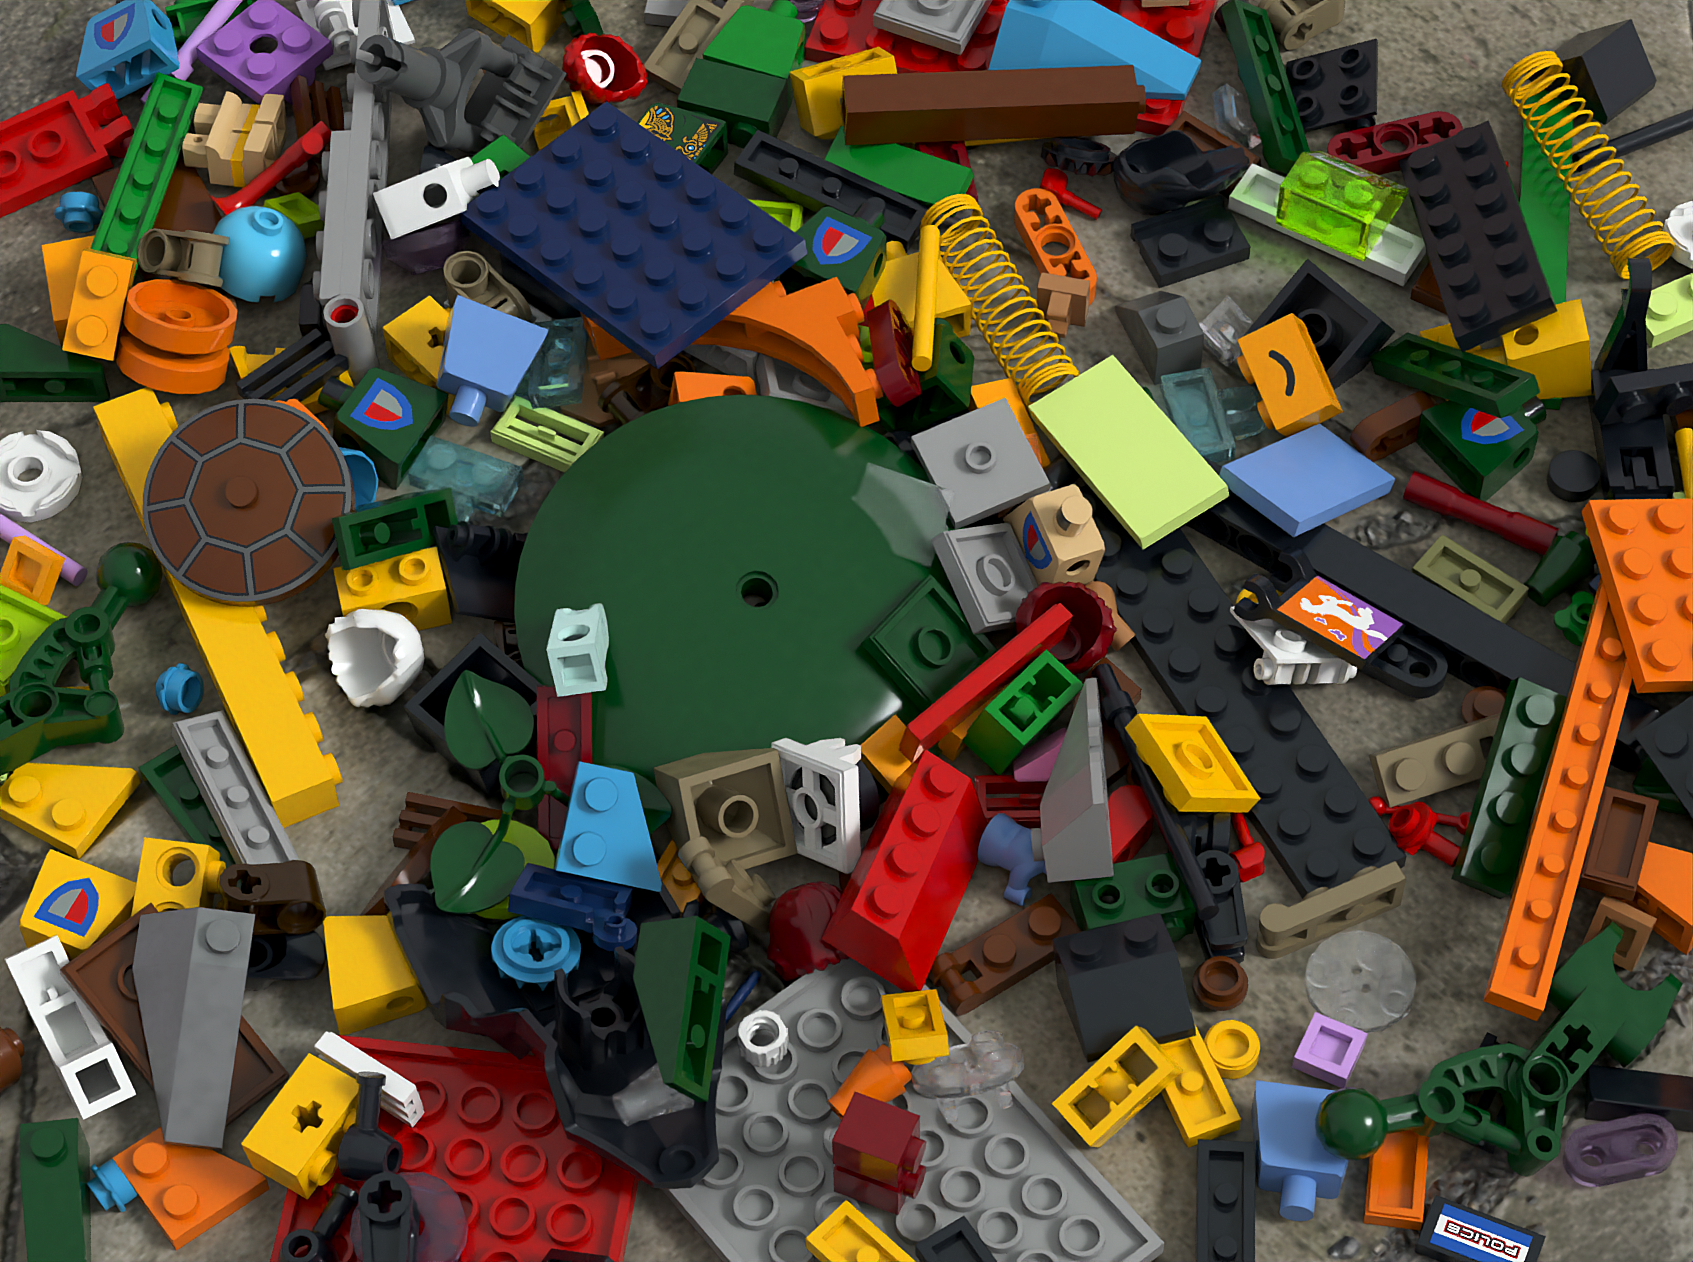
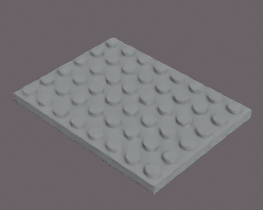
M852 958L848 960L843 959L836 965L828 964L824 971L815 969L814 973L805 974L749 1014L751 1015L758 1010L774 1012L780 1015L783 1024L788 1028L789 1042L787 1053L776 1065L771 1064L769 1067H759L746 1062L744 1056H741L737 1035L739 1024L743 1019L725 1031L722 1071L716 1098V1136L719 1162L692 1188H660L723 1262H821L806 1249L805 1238L845 1200L850 1202L916 1262L920 1261L915 1255V1244L962 1216L966 1217L997 1262H1152L1164 1250V1242L941 1001L940 1006L948 1034L949 1056L936 1057L933 1061L921 1065L903 1062L913 1078L904 1085L905 1093L887 1102V1104L920 1115V1139L926 1141V1149L920 1164L926 1166V1174L918 1195L915 1199L906 1197L899 1215H895L834 1192L833 1168L835 1164H833L832 1139L841 1120L830 1108L827 1100L837 1092L868 1049L874 1052L882 1044L889 1047L882 1016L881 995L904 993L903 990ZM924 984L921 991L930 989ZM760 1030L753 1036L751 1043L764 1047L773 1042L775 1036L769 1030Z

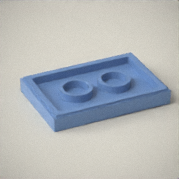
M1320 423L1223 465L1219 474L1230 491L1292 537L1298 536L1390 493L1395 481L1392 475Z

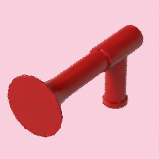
M323 121L318 122L287 148L281 157L245 187L226 197L215 198L211 195L209 197L225 216L237 208L253 206L257 200L294 169L301 167L311 157L319 153L331 141V130Z

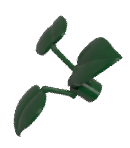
M468 670L461 673L448 699L444 722L446 743L455 760L469 770H483L497 759L501 766L499 780L505 802L502 805V814L494 835L489 828L479 822H461L446 829L439 836L433 847L430 870L436 906L441 911L451 914L481 912L500 904L509 897V893L524 870L525 865L522 851L517 846L502 841L507 834L515 809H531L542 801L544 795L552 796L566 807H568L569 796L557 788L555 782L545 781L543 768L535 758L528 755L506 756L520 753L531 741L535 725L532 710L526 700L511 688L482 678ZM602 765L634 773L650 836L671 817V805L654 784L629 769L615 765Z

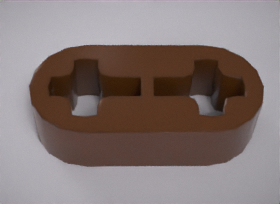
M1425 391L1415 392L1363 419L1352 431L1350 442L1358 452L1372 462L1383 459L1416 442L1421 412L1438 405V403Z

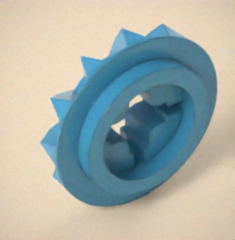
M520 916L508 921L496 932L491 947L492 962L498 966L500 977L515 979L519 989L527 983H537L543 991L549 982L554 981L555 970L562 968L566 978L570 971L578 970L581 943L572 927L528 916ZM531 942H535L536 948H539L540 953L544 955L542 962L533 961V957L529 954Z

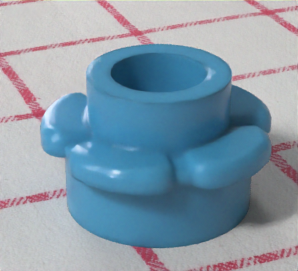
M69 192L60 197V206L54 210L55 218L61 220L66 230L85 233L93 230V225L100 223L103 211L99 209V198L86 192Z
M178 663L176 667L168 668L167 671L159 676L155 689L156 697L161 708L172 715H177L179 711L190 713L201 702L204 683L202 676L198 672L191 671L187 664Z
M112 1158L99 1168L93 1164L91 1170L96 1177L87 1182V1185L105 1211L114 1205L118 1207L120 1212L126 1211L124 1205L137 1197L138 1194Z

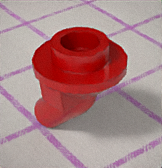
M1414 802L1403 805L1394 812L1389 821V831L1397 841V847L1401 848L1404 853L1414 856L1422 848L1449 866L1454 867L1456 865L1461 847L1433 831L1439 817L1424 802Z

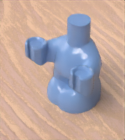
M1004 813L995 815L982 834L978 846V860L985 865L991 867L1000 866L1010 871L1004 898L1024 907V900L1029 899L1032 895V888L1027 884L1040 873L1046 874L1045 861H1034L1031 829L1017 824L1010 816Z

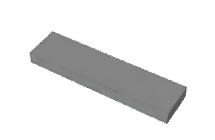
M224 710L173 722L171 735L235 863L252 865L299 860Z

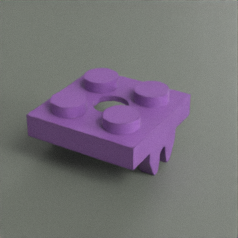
M257 0L196 47L200 62L259 105L264 94L284 95V99L292 104L290 84L297 75L306 77L307 85L311 86L316 76L315 68L333 55L331 40L275 0ZM260 37H271L278 43L275 51L270 54H255L252 52L255 49L257 39Z

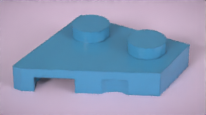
M577 761L554 870L656 892L661 891L662 882L634 773Z

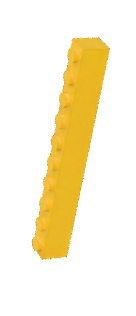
M149 387L93 406L103 441L146 536L142 509L147 474L161 446L173 431L178 428L169 402L166 401L159 404L153 389ZM161 563L163 574L237 738L283 828L340 806L335 785L343 782L340 770L333 754L330 752L322 755L317 743L324 741L319 724L312 711L303 714L298 704L305 700L301 686L294 671L285 674L279 663L285 661L286 657L276 632L272 631L266 634L261 624L267 621L263 605L254 607L229 606L205 599L191 592L178 582Z

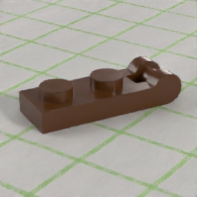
M1050 893L954 952L938 955L927 977L935 987L942 986L947 992L948 997L946 1001L953 1011L959 1016L965 1015L1053 962L1055 959L1052 939L1079 933L1082 930L1053 894ZM971 970L977 980L965 981L961 975Z

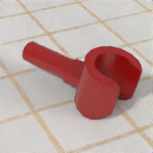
M1048 168L1044 171L1039 188L1053 193L1060 205L1062 203L1068 207L1071 206L1095 220L1099 218L1102 212L1101 208L1066 190L1068 177L1063 171L1055 168Z
M1232 812L1231 820L1241 849L1229 853V856L1235 860L1239 868L1240 882L1243 883L1265 872L1263 864L1265 850L1260 842L1254 843L1244 813Z

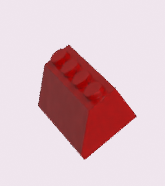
M925 749L896 779L822 937L823 941L904 992L922 990L979 861L977 855L978 846L988 823L970 777Z

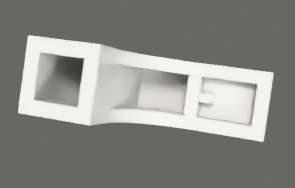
M54 935L5 958L4 960L23 998L40 1039L81 1118L84 1120L136 1095L113 1043L109 1041L99 1022L60 975V969L70 961L59 937Z

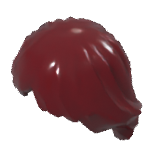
M1059 581L1053 584L1042 582L1038 587L1028 592L1026 598H1022L1015 617L1017 635L1053 605L1061 603L1073 617L1063 639L1052 647L1049 652L1073 675L1081 674L1107 654V649L1110 647L1114 633L1117 631L1111 615L1112 609L1105 605V600L1099 598L1095 591L1085 587L1083 583L1070 581L1064 583Z
M822 881L810 882L791 888L776 899L770 910V943L766 953L768 954L767 959L775 964V970L782 976L783 980L793 982L798 977L814 973L815 969L824 971L828 964L836 965L841 960H848L850 958L822 940L843 894L835 885Z

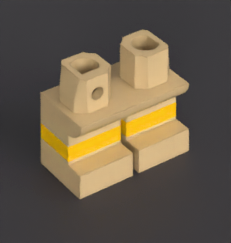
M226 91L221 105L199 103L194 119L196 134L187 133L182 145L185 166L207 168L210 184L245 187L275 162L281 154L288 135L284 95L264 94L260 105L242 104L241 99L236 94Z

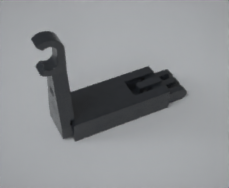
M1628 258L1629 288H1621L1622 305L1598 354L1594 369L1591 370L1592 395L1588 396L1598 465L1601 471L1600 478L1604 500L1672 499L1675 483L1663 414L1645 417L1633 423L1617 422L1600 425L1592 411L1610 377L1653 370L1648 369L1646 314L1652 290L1651 262L1649 258Z

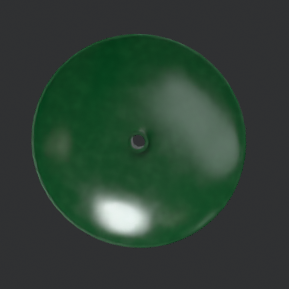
M726 395L679 402L630 421L599 440L570 466L556 482L542 503L528 531L520 556L515 583L514 620L517 646L523 669L540 684L555 685L546 649L556 610L562 608L576 611L584 610L593 604L601 603L606 615L609 646L605 661L608 680L606 690L592 692L593 764L599 766L615 765L629 769L643 776L656 787L654 767L701 753L771 748L772 742L784 738L803 745L835 738L845 739V746L861 745L895 714L907 726L922 713L863 647L861 642L922 579L930 574L961 608L931 542V539L943 531L955 530L925 470L906 452L887 438L866 426L860 427L856 420L823 407L773 396ZM747 595H758L764 598L767 604L761 607H753L747 604L743 598ZM989 632L983 633L988 638ZM939 741L928 749L929 752L937 757L942 753L938 746ZM873 776L878 788L879 801L882 804L886 802L889 793Z

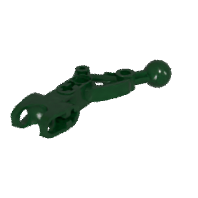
M124 542L110 547L99 559L96 580L97 586L101 591L92 605L77 609L68 617L53 622L22 657L9 680L10 692L0 697V776L17 769L55 749L57 746L97 742L110 744L122 737L124 724L118 699L110 691L108 682L113 677L114 672L111 656L115 651V641L112 630L127 607L142 605L159 591L163 575L162 565L153 550L135 542ZM71 659L78 662L80 678L82 682L89 685V690L55 687V683L63 668Z
M1612 921L1595 938L1577 948L1573 954L1554 970L1547 1000L1560 1013L1529 1050L1512 1043L1481 1047L1458 1054L1435 1065L1420 1079L1416 1090L1409 1095L1379 1100L1378 1097L1363 1088L1345 1087L1328 1094L1319 1105L1315 1117L1316 1136L1324 1149L1337 1158L1358 1161L1375 1154L1383 1145L1387 1134L1411 1129L1420 1136L1433 1137L1444 1131L1473 1145H1478L1482 1140L1507 1151L1509 1166L1515 1173L1525 1177L1533 1176L1555 1159L1560 1152V1139L1567 1093L1602 1050L1609 1054L1623 1068L1629 1065L1665 1024L1670 1008L1683 983L1670 973L1650 991L1635 990L1624 984L1616 974L1613 964V955L1617 945L1623 938L1624 931ZM1565 1046L1568 1052L1565 1055V1060L1562 1062L1555 1055ZM1529 1079H1532L1539 1085L1542 1094L1534 1090ZM1481 1090L1498 1091L1505 1105L1506 1127L1490 1121V1113L1465 1102L1463 1094Z

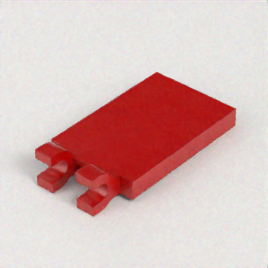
M109 83L97 87L89 95L80 99L77 98L74 90H71L0 122V218L113 167L109 156L125 158L134 129L127 116H123L118 107L116 96ZM100 125H108L106 128L101 129Z

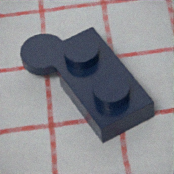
M527 863L509 893L508 912L581 929L592 934L593 942L604 950L614 951V948L623 946L624 950H627L636 943L637 927L634 922L625 918L631 908L633 888Z

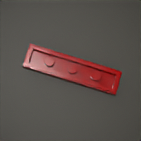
M1061 603L1053 605L906 726L899 744V751L913 763L925 749H930L1020 675L1046 649L1049 651L1060 642L1068 629L1073 615Z

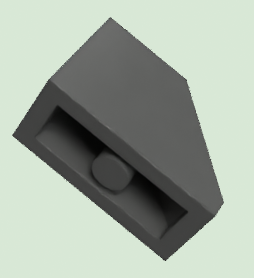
M1158 291L1115 305V312L1154 385L1201 370L1204 332L1184 296Z

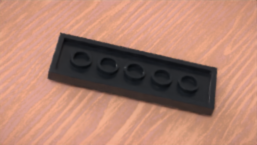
M1489 121L1474 127L1465 128L1450 138L1432 146L1420 148L1411 155L1398 160L1455 340L1462 352L1558 311L1496 135Z

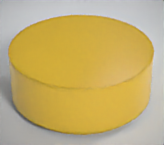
M1225 1020L1216 1023L1207 1031L1204 1044L1220 1077L1238 1079L1252 1072L1258 1062L1260 1042L1256 1032L1250 1026L1236 1020Z

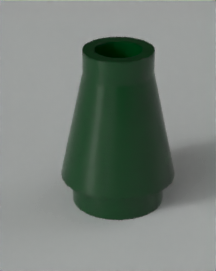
M1568 531L1564 536H1556L1530 578L1524 583L1529 588L1527 596L1536 604L1545 607L1552 599L1593 574L1595 571L1594 565L1597 561L1591 543L1575 531Z

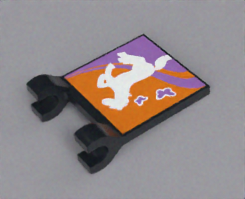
M1294 546L1285 548L1277 559L1289 565L1293 575H1289L1281 569L1275 571L1269 579L1260 574H1253L1245 581L1243 588L1256 595L1258 604L1244 597L1236 603L1233 610L1237 616L1247 621L1271 619L1361 671L1400 637L1406 628V624L1317 575L1307 555ZM1276 590L1284 593L1281 596H1278Z

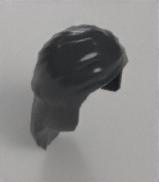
M1171 130L1153 138L1136 140L1129 147L1122 150L1114 159V182L1120 198L1133 210L1150 215L1165 213L1184 208L1189 202L1197 201L1223 191L1238 177L1243 176L1250 162L1242 146L1234 148L1233 145L1222 149L1202 151L1190 136L1181 130Z

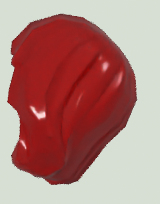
M588 33L572 39L570 44L564 48L562 70L567 73L564 80L569 84L570 90L574 92L581 90L584 102L588 104H604L606 101L608 103L623 102L626 99L635 100L646 89L648 83L644 64L632 50L633 47L625 43L619 36L612 34L598 36L596 33Z

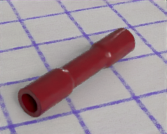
M1414 471L1403 495V500L1443 516H1453L1498 534L1508 542L1543 556L1559 533V528L1520 512H1511L1462 493L1452 485Z

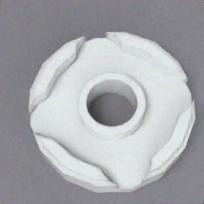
M36 430L37 435L29 434L24 436L22 431L10 434L0 440V513L12 521L31 523L51 518L70 505L79 493L83 476L76 450L65 438L49 431ZM29 469L43 471L33 481L23 482L17 479L22 472Z

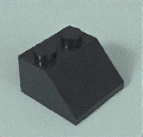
M1307 259L1244 336L1293 313L1305 323L1333 390H1335L1361 372L1371 361L1370 356L1384 346L1395 330Z
M479 633L404 705V708L415 732L490 797L500 787L499 773L501 766L497 759L483 770H469L459 764L448 749L445 739L444 722L451 691L461 673L468 670L482 678L507 686L519 693L532 710L535 726L528 746L518 754L506 756H529L537 741V685L542 684L483 634Z
M1160 913L1052 939L1057 986L1087 1062L1099 1060L1135 1026L1146 1029L1159 1045L1196 1036V1028L1177 952Z

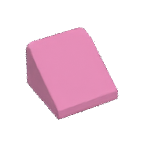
M1066 728L1059 729L1027 748L1012 763L1014 780H1017V782L1049 781L1066 734Z

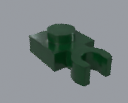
M563 0L566 9L560 12V15L573 38L588 33H596L598 36L604 34L597 13L589 0Z

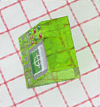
M1323 151L1302 152L1280 185L1275 224L1364 262L1408 195L1409 188Z

